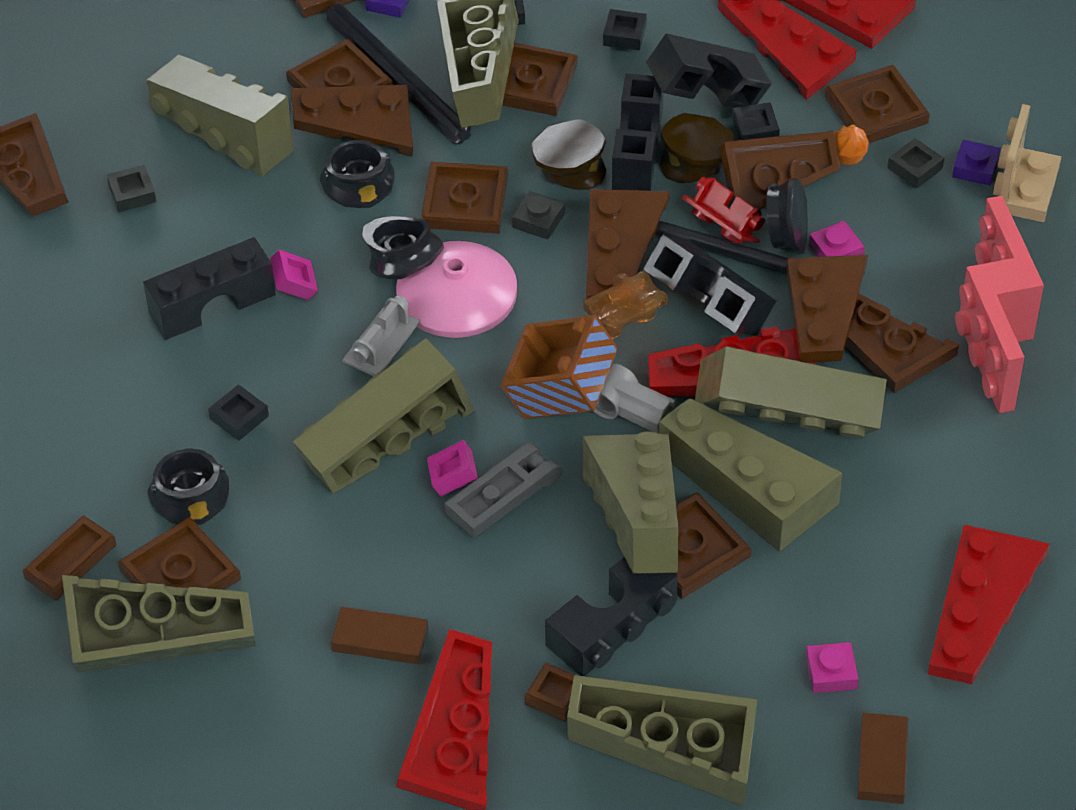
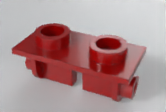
M702 177L696 185L697 195L695 197L687 195L682 197V199L694 207L691 212L707 223L712 224L715 221L722 226L723 229L720 233L729 240L739 244L743 240L753 243L760 242V239L752 233L753 231H759L765 223L762 212L738 196L731 207H728L727 205L734 192L715 178L711 177L708 179Z

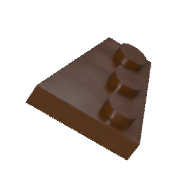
M407 85L292 88L291 100L294 129L336 139L347 136L370 141L378 146L381 144L398 148L400 154L413 155Z
M37 113L0 126V184L32 217L69 203Z
M834 131L729 141L719 146L727 188L734 192L730 205L733 204L738 196L760 210L767 206L766 187L770 184L777 183L782 185L789 178H798L803 188L841 169Z
M590 189L586 303L627 304L642 268L643 259L650 242L654 239L662 213L666 210L670 200V191Z
M868 255L787 259L786 271L800 362L842 361L855 305L860 293V286L867 267Z
M859 294L846 347L878 378L887 379L886 386L893 393H896L956 357L959 344L947 338L942 342L926 334L927 328L914 321L909 325L891 316L889 308Z

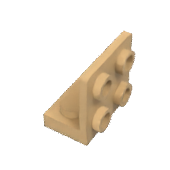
M1022 104L1019 118L1011 117L1006 140L1011 141V145L1003 144L998 168L1005 170L1004 173L998 172L993 195L1003 196L1012 216L1044 222L1062 156L1023 148L1030 106Z

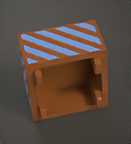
M596 315L525 324L500 387L523 419L594 411L618 347Z

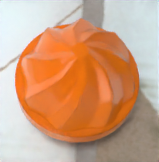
M843 125L839 131L834 132L840 163L845 165L859 163L869 147V141L864 131L855 125L848 127Z

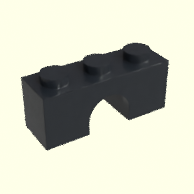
M668 33L663 36L646 61L663 93L694 99L704 85L715 93L722 106L730 108L758 104L772 85L754 53Z
M625 74L621 98L620 129H616L612 154V190L651 191L664 96L654 76Z
M663 234L643 269L672 290L689 294L706 304L705 313L738 334L757 336L777 300L685 238Z
M255 237L143 281L148 312L165 340L202 326V310L210 300L217 296L229 294L238 309L241 310L276 295L272 263Z
M623 557L609 569L608 595L618 603L608 608H597L589 605L576 595L545 620V646L580 676H585L595 667H603L612 658L614 651L625 642L636 640L642 634L646 625L658 615L664 616L672 610L677 602L678 575L676 573H633L625 557Z

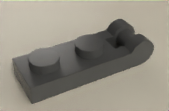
M528 442L445 503V514L475 539L541 488L554 485L562 474V467L552 459L546 460L543 458L542 450L532 442Z

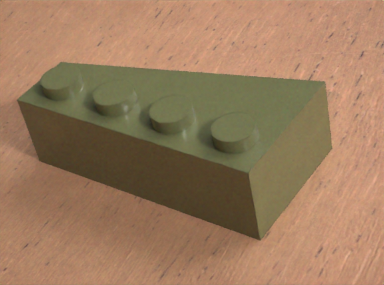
M437 0L452 93L461 128L474 125L479 126L487 122L499 120L519 21L514 0Z
M177 55L147 79L149 103L157 114L170 118L179 124L184 131L193 133L203 139L212 149L225 153L244 169H250L263 177L294 151L288 97L283 94L276 93L271 97L266 95L264 87L254 83L249 87H245L239 84L236 76L228 73L222 77L217 76L213 67L182 55Z
M425 338L418 345L407 349L400 359L383 372L375 374L365 386L351 397L340 401L334 410L320 421L305 428L293 443L308 467L334 494L378 468L381 457L387 454L399 456L411 449L412 439L426 431L433 436L446 428L444 421L457 413L464 418L475 410L456 369Z
M724 347L701 359L695 401L721 413L754 417L772 423L799 424L800 428L813 431H823L825 428L839 430L840 436L863 439L865 434L880 429L887 379Z
M687 399L659 421V434H669L672 464L779 552L839 505L842 472L693 399Z
M645 431L635 435L583 436V480L587 487L593 489V498L597 506L603 508L605 521L610 530L614 529L617 535V544L632 572H678V520L669 434Z
M62 575L72 659L78 673L256 646L248 592L198 587L180 588L156 583H125L111 579H81L78 576Z
M574 675L567 715L568 740L744 806L757 699Z

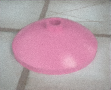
M467 241L443 242L444 249L431 265L403 279H397L396 294L407 300L409 304L407 307L408 315L420 320L417 327L427 333L441 337H469L494 328L509 315L517 298V279L510 263L495 250Z

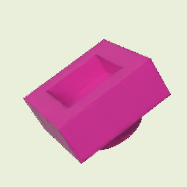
M845 221L811 233L809 236V246L818 257L864 255L865 246Z
M280 249L270 258L277 290L308 301L318 292L311 260Z
M464 440L427 458L432 487L440 497L478 478L472 450Z
M851 642L807 646L806 661L813 693L857 689L859 679Z

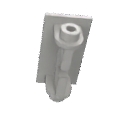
M401 296L389 298L360 338L353 343L352 348L342 359V363L372 376L383 372L420 322L419 319L408 315L407 307L409 304L407 300Z

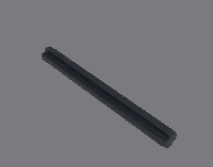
M339 3L327 9V21L345 39H349L392 80L394 85H407L408 99L454 143L462 144L465 140H469L471 137V126L461 128L458 114L354 15Z

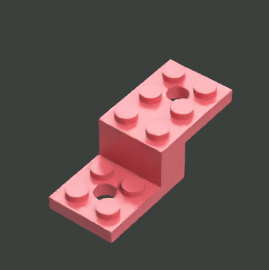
M996 196L986 199L984 216H981L979 219L981 236L980 242L975 245V256L978 265L966 268L964 285L959 287L961 305L960 311L955 313V324L958 334L965 336L968 342L971 364L973 367H979L982 374V386L985 396L988 399H993L998 413L1015 410L1025 358L1018 342L1034 339L1044 284L1003 196Z

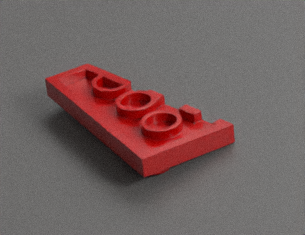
M718 0V9L744 36H750L757 43V50L765 58L770 56L779 65L778 71L787 81L792 79L799 86V93L806 100L856 60V49L777 0Z
M776 326L762 329L759 336L739 340L738 336L735 335L721 338L719 344L703 347L698 343L648 354L649 389L667 397L696 396L701 359L724 347L800 361L795 328L779 331Z
M969 525L963 526L929 663L928 675L972 685L996 644L997 637L1004 625H1007L1014 613L1016 604L1032 582L1034 573L1046 558L1050 546L1049 543Z
M449 629L398 776L397 788L467 810H486L487 749L490 722L489 696L491 692L492 663L491 641Z

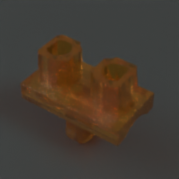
M645 270L632 277L622 272L613 277V287L585 300L584 310L588 315H596L613 339L621 335L625 325L633 321L645 323L654 318L655 310L668 304V296L654 285Z

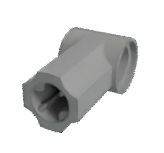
M612 364L593 412L605 419H614L619 415L648 430L659 433V421L675 409V400L639 384L635 375L624 366Z

